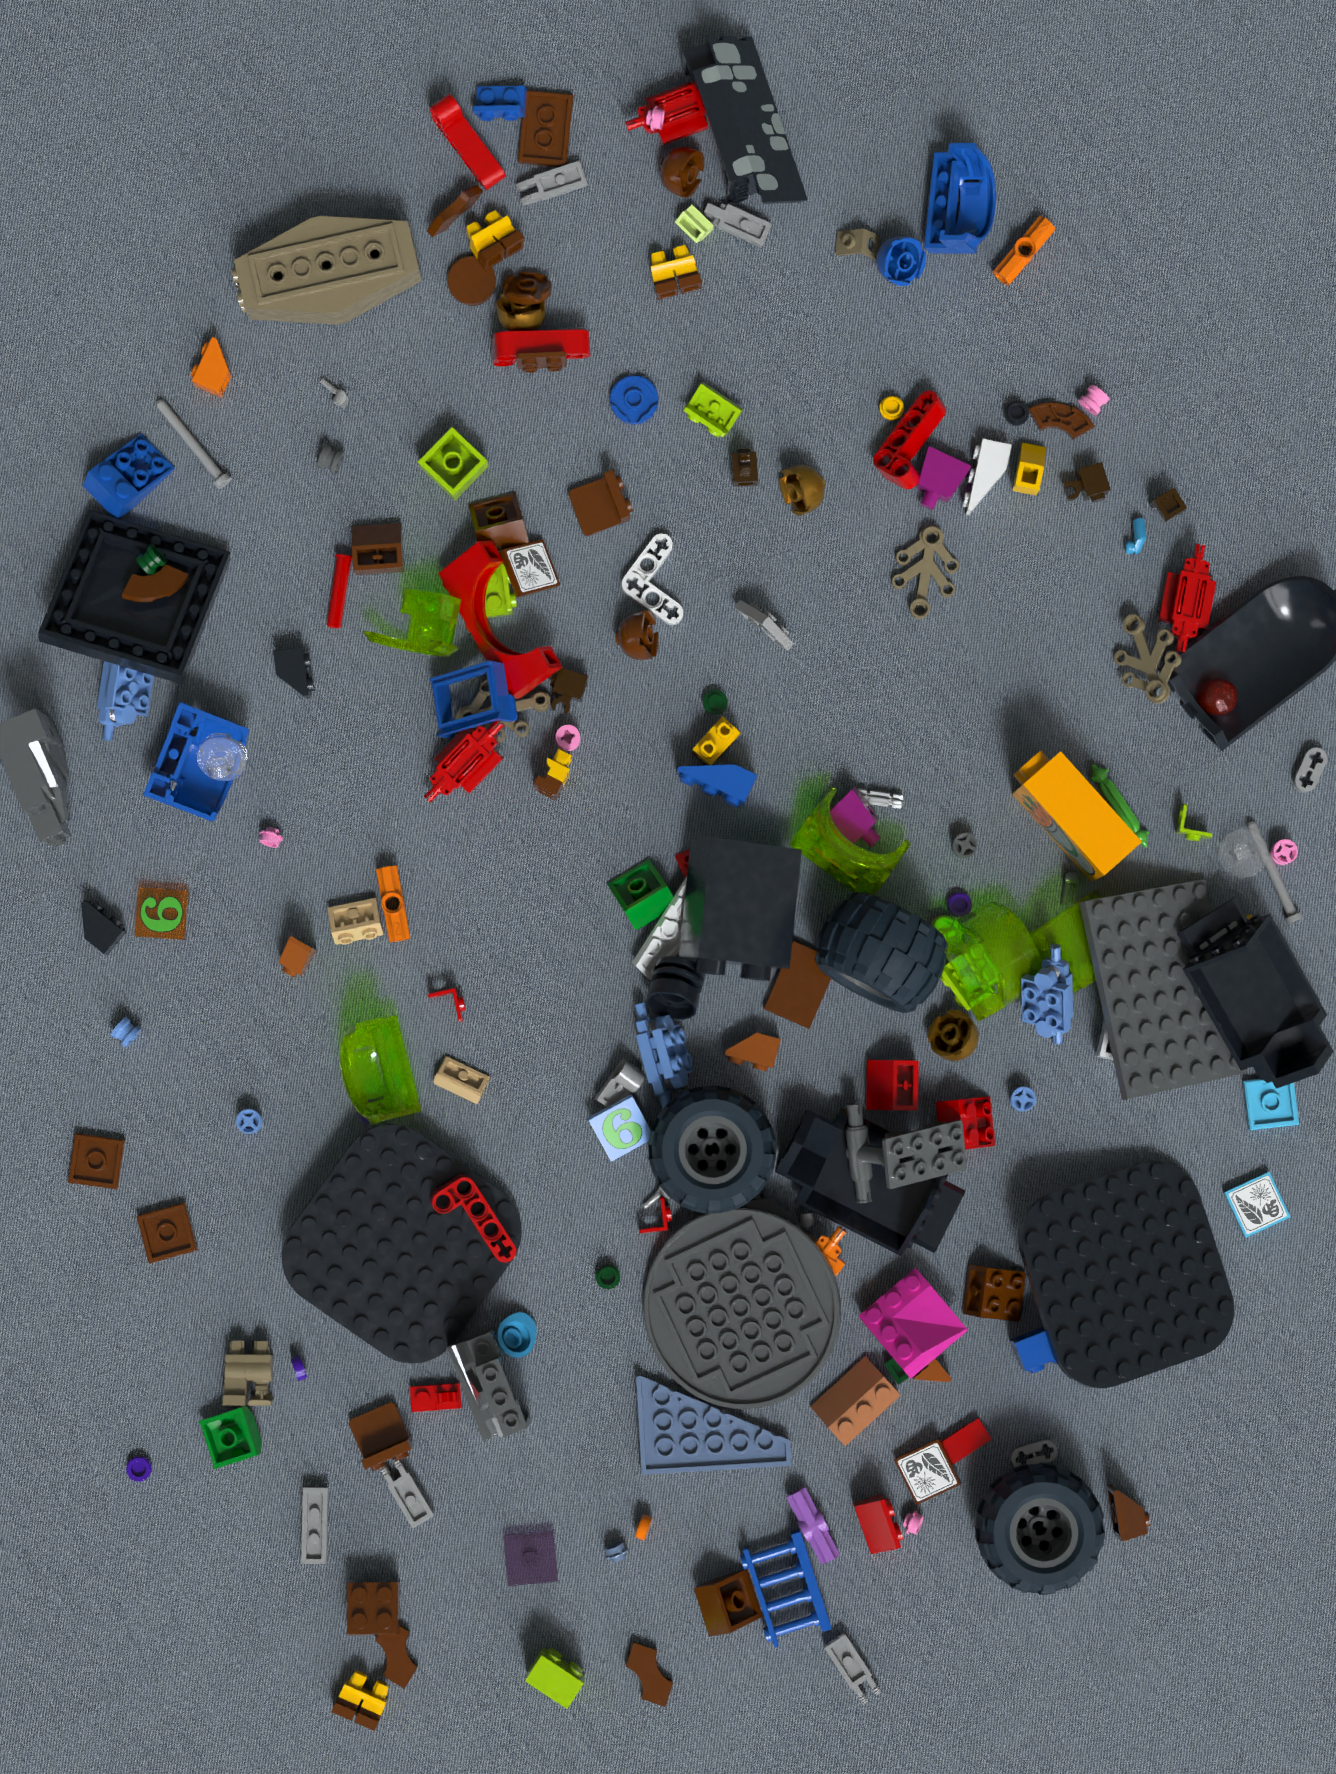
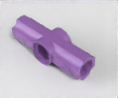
M806 1487L797 1489L787 1495L788 1502L798 1519L797 1523L806 1540L810 1542L821 1565L839 1556V1550L828 1532L829 1528L820 1510L816 1509Z

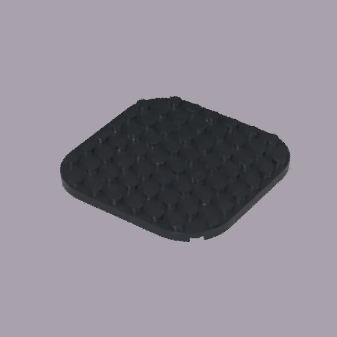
M399 1124L375 1126L364 1131L353 1140L290 1227L282 1245V1267L288 1283L299 1296L376 1350L398 1362L408 1364L423 1363L440 1356L447 1350L448 1345L454 1343L512 1262V1260L500 1262L495 1258L462 1205L448 1213H439L431 1205V1194L458 1175L469 1176L514 1243L516 1253L522 1237L520 1216L515 1205L505 1193L418 1131ZM461 1181L457 1186V1191L459 1193H466L470 1188V1183L468 1181ZM440 1195L436 1199V1205L439 1207H444L449 1202L447 1195ZM475 1202L471 1205V1213L479 1214L482 1212L483 1203ZM488 1223L484 1228V1233L487 1235L494 1234L497 1230L496 1224ZM500 1239L496 1240L495 1242L501 1250L499 1253L502 1252L506 1255L508 1247H505Z
M1161 1161L1139 1163L1048 1193L1037 1199L1028 1208L1024 1221L1020 1224L1019 1250L1053 1357L1061 1371L1068 1378L1088 1388L1114 1387L1210 1353L1227 1337L1234 1318L1232 1292L1199 1191L1191 1178L1178 1167Z

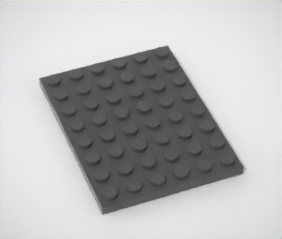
M1206 879L1080 902L1122 1100L1248 1073L1247 1069L1241 1071L1183 971L1189 962L1190 956L1177 933L1213 911Z

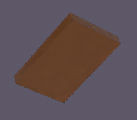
M527 90L525 117H522L518 164L549 167L567 165L573 94Z
M793 941L790 969H781L764 1010L810 1029L831 980L818 968L814 958L817 951Z

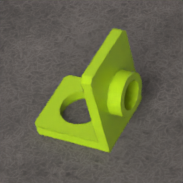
M1182 804L1179 810L1176 834L1186 835L1185 839L1190 841H1200V838H1212V833L1184 828L1188 804Z

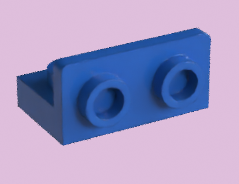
M525 86L477 87L476 106H473L472 111L482 121H493L494 118L515 121L518 117H525L527 88Z

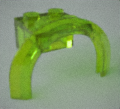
M405 589L400 613L412 617L407 640L370 631H364V634L370 642L420 654L448 657L459 650V647L452 644L461 599L444 593Z

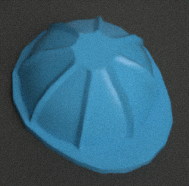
M521 1312L514 1313L505 1318L498 1326L496 1339L502 1353L514 1358L528 1355L532 1351L536 1340L537 1328L535 1322L529 1315Z

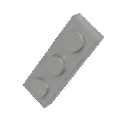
M303 1487L301 1564H327L329 1487Z

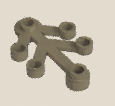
M934 525L924 527L920 532L919 541L906 550L899 551L895 558L898 565L905 566L910 562L912 556L924 549L923 559L902 574L895 575L891 582L893 588L901 590L909 580L920 573L917 597L910 606L911 616L918 620L927 617L930 611L929 603L926 601L930 575L940 587V594L944 598H950L955 593V586L947 581L934 563V551L945 563L944 570L948 574L957 572L959 562L952 558L943 546L944 534L939 527ZM933 534L936 537V540L934 542H929L927 540V535ZM905 554L908 557V560L906 562H901L899 560V555ZM949 562L955 563L956 569L949 570L947 564ZM895 579H903L904 584L902 586H897L895 584ZM943 587H951L952 593L945 594ZM922 606L924 612L922 614H917L915 612V607Z
M1135 614L1128 615L1123 621V628L1127 633L1133 635L1141 660L1132 657L1124 650H1119L1114 655V661L1118 665H1128L1145 672L1149 682L1138 679V676L1134 673L1126 672L1122 676V684L1128 688L1135 687L1145 691L1147 698L1153 703H1163L1170 695V686L1167 682L1173 668L1181 664L1182 658L1180 654L1170 651L1165 655V664L1159 676L1156 668L1166 645H1170L1173 642L1174 635L1166 629L1160 630L1157 634V642L1154 649L1150 653L1143 633L1145 621ZM1139 622L1137 629L1134 630L1135 623ZM1168 634L1167 640L1163 641V636ZM1125 654V660L1120 662V657ZM1175 655L1176 659L1173 663H1171L1170 659L1172 656ZM1130 676H1132L1133 680L1130 684H1128L1127 680ZM1161 688V693L1157 696L1156 691Z
M488 680L480 683V691L472 704L463 706L458 710L456 720L464 718L467 713L474 715L492 709L491 704L489 708L480 710L487 696H490V691H483V686L488 684ZM544 691L535 692L529 699L516 701L517 712L532 708L537 712H545L551 705L550 697ZM538 697L545 698V702L543 704H537L536 699ZM523 721L500 722H503L506 727L513 730L520 738H524L529 734V726ZM487 723L482 725L486 728L490 727ZM519 726H525L526 732L521 734L518 733L517 729ZM502 728L499 730L502 733V737L498 739L499 743L505 739V732Z

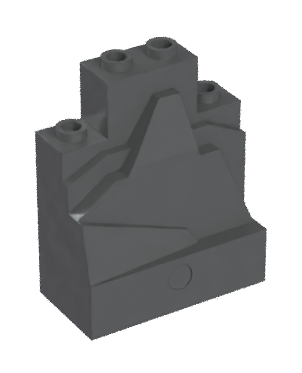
M32 709L0 723V758L23 812L29 815L39 842L57 847L66 843V838L71 837L66 824L68 820L66 778L69 777L64 745L54 721L37 709Z
M495 1326L447 1346L483 1441L497 1435L501 1438L528 1428L531 1421L530 1415L523 1416L517 1399H514L500 1363L502 1360L492 1337L496 1332Z

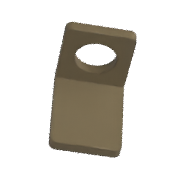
M866 229L838 231L835 254L838 256L862 254L871 259H876L880 245V236ZM869 238L873 241L872 251L868 249Z

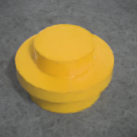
M887 396L881 401L879 410L882 417L893 421L902 416L904 404L896 396Z

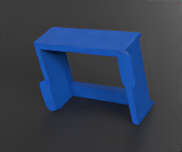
M487 661L429 679L432 682L439 728L436 735L438 737L453 739L455 732L497 720L505 722L517 720L515 697L508 693L504 663ZM487 674L492 709L453 720L449 685Z

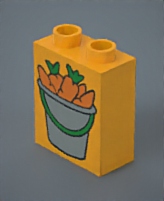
M1040 750L1013 775L1022 786L1012 795L1090 882L1108 873L1142 842L1061 751L1049 760Z

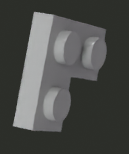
M739 600L734 606L748 622L760 628L775 644L787 651L793 646L794 643L787 637L789 632L780 624L776 625L774 622L777 619L765 610L762 613V610L751 602L748 605L742 600Z

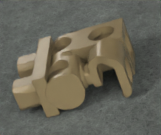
M231 1341L229 1355H225V1384L222 1405L273 1406L274 1399L269 1392L268 1382L273 1381V1355H270L269 1341H254V1355H245V1341ZM249 1381L255 1382L256 1392L248 1401Z

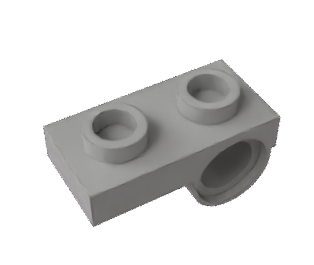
M622 1058L594 1099L606 1107L630 1095V1093H634L640 1087L645 1078L644 1072Z

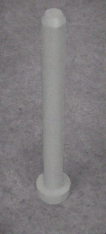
M158 400L156 402L157 408L216 480L215 486L218 489L225 487L232 480L229 474L221 472L164 400Z
M1251 821L1247 823L1250 835L1288 915V918L1285 919L1287 924L1304 918L1301 912L1297 913L1256 822Z

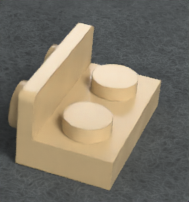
M376 898L327 908L331 934L336 945H346L362 939L370 940L384 934Z

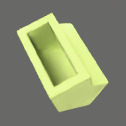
M693 205L683 211L675 221L696 243L702 241L714 227Z

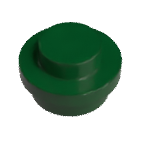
M712 690L704 696L703 706L709 714L719 715L727 708L728 701L723 692Z
M605 1264L596 1272V1282L603 1289H613L620 1282V1272L614 1265Z

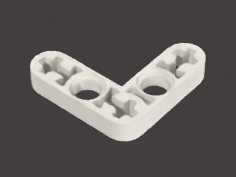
M658 534L652 538L624 576L622 589L626 595L652 612L663 622L669 625H676L683 618L682 606L650 583V580L667 559L673 547V542L668 535ZM666 540V547L668 549L660 550L657 556L661 557V559L658 561L648 551L651 550L654 553L657 549L656 542ZM643 559H651L654 562V568L651 571L645 572L641 569L640 563ZM628 580H638L637 586L642 590L644 585L648 587L643 592L641 598L637 597L640 592L635 588L631 589V591L628 590ZM649 593L658 594L660 601L657 605L651 606L646 603L645 598ZM664 600L668 601L665 604L668 609H678L677 615L679 617L677 619L675 617L668 619V612L663 608L661 613L656 611L662 606Z

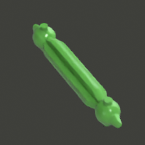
M1095 764L1091 765V782H1099L1100 790L1112 809L1142 841L1140 844L1144 848L1148 847L1147 835L1149 831L1140 830L1139 821L1114 783L1106 778L1109 772L1108 769L1099 768Z

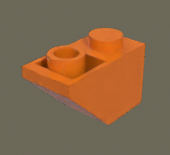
M212 337L210 342L204 344L201 351L203 357L200 364L194 366L191 378H193L192 382L195 387L222 398L232 375L218 340Z

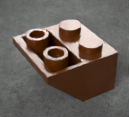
M402 523L352 526V559L355 575L405 572Z

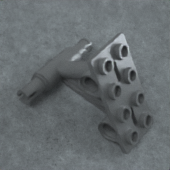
M862 1102L846 1104L849 1123L845 1129L847 1139L846 1156L849 1160L850 1178L855 1182L856 1203L872 1202L869 1181L873 1177L871 1163L880 1164L885 1167L886 1184L889 1189L967 1169L963 1123L961 1120L929 1122L924 1124L923 1129L911 1132H889L882 1139V1145L871 1146L869 1144L868 1127L863 1123Z

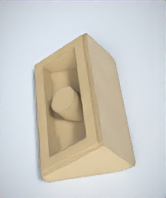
M445 1056L433 1083L478 1104L490 1076Z

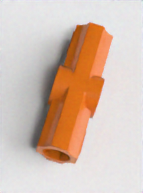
M1039 216L995 268L993 274L1000 282L1009 286L1054 233L1056 228L1048 219ZM1025 246L1030 250V254L1022 255L1018 248Z
M396 865L376 869L389 943L411 939L398 867ZM392 897H396L400 901L399 908L394 911L387 908V902Z

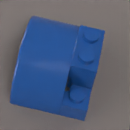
M179 702L171 728L143 796L206 820L214 821L226 800L237 773L249 737V729ZM195 727H199L196 737L190 734ZM171 781L177 783L174 791L171 790Z

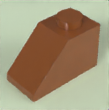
M290 936L278 963L283 965L282 971L292 977H295L296 974L303 976L317 950Z

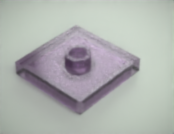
M554 1530L504 1535L508 1586L558 1582Z

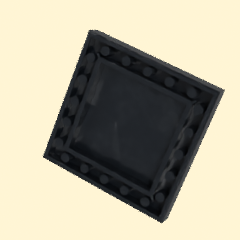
M89 510L38 631L39 642L183 684L229 566L230 552ZM150 544H154L167 559L166 565L188 574L185 584L169 597L165 596L155 599L153 602H135L122 598V593L132 574L149 576L138 564L136 556L139 553H144ZM164 566L157 567L155 573L159 572Z

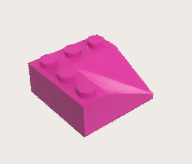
M916 1268L858 1316L910 1379L968 1331Z

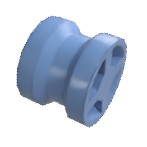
M124 1017L110 1035L113 1038H118L122 1045L127 1048L137 1038L142 1029L139 1026L132 1025L131 1020L128 1017Z
M1018 1087L1011 1092L1009 1102L1017 1111H1028L1035 1105L1036 1096L1030 1088Z
M246 1109L238 1114L236 1124L241 1132L252 1134L261 1129L263 1118L260 1112L254 1109Z

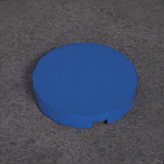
M626 376L619 380L611 390V409L615 416L624 423L632 425L645 423L657 411L659 402L657 389L645 377Z

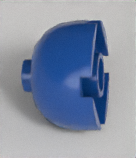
M905 235L893 236L884 241L879 247L876 256L878 271L883 278L898 286H908L912 284L910 282L915 277L919 278L926 266V253L922 250L921 243Z

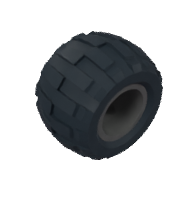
M854 892L849 893L845 900H841L828 915L819 933L816 944L817 954L814 959L818 968L825 975L843 987L878 1005L897 1012L908 1013L915 1011L917 1005L922 1004L934 991L944 971L947 959L945 952L948 944L940 931L906 909L872 894Z
M717 1085L701 1086L689 1089L676 1096L665 1105L657 1116L651 1129L648 1143L649 1162L659 1186L668 1197L679 1205L692 1211L707 1214L723 1213L738 1209L747 1204L767 1184L774 1169L776 1139L765 1112L748 1096L732 1088ZM701 1128H705L708 1131V1136L705 1139H700L697 1135L698 1130ZM719 1128L726 1130V1137L723 1139L716 1137V1130ZM715 1142L719 1147V1152L717 1155L712 1154L708 1156L705 1153L706 1144L712 1145ZM691 1144L699 1146V1152L695 1155L690 1154L688 1151ZM728 1144L735 1146V1152L732 1155H728L725 1152V1146ZM700 1160L708 1162L706 1170L698 1169L697 1164ZM718 1160L726 1162V1168L722 1171L716 1168Z
M1040 1462L1039 1464H1023L1013 1467L1011 1471L1002 1476L999 1475L989 1485L990 1488L984 1497H981L976 1510L975 1539L980 1555L999 1580H1002L1011 1588L1024 1593L1030 1592L1047 1595L1073 1587L1080 1582V1579L1088 1571H1092L1098 1561L1100 1549L1104 1546V1515L1100 1503L1092 1490L1081 1478L1071 1471L1054 1464ZM1038 1506L1036 1514L1029 1513L1031 1508ZM1055 1510L1056 1516L1053 1519H1048L1046 1516L1047 1511ZM1024 1518L1026 1524L1023 1527H1018L1020 1519ZM1036 1521H1040L1044 1526L1043 1530L1038 1533L1032 1527ZM1054 1527L1061 1528V1533L1057 1537L1051 1534ZM1030 1536V1543L1022 1545V1537ZM1042 1540L1048 1541V1547L1045 1550L1039 1549V1543Z

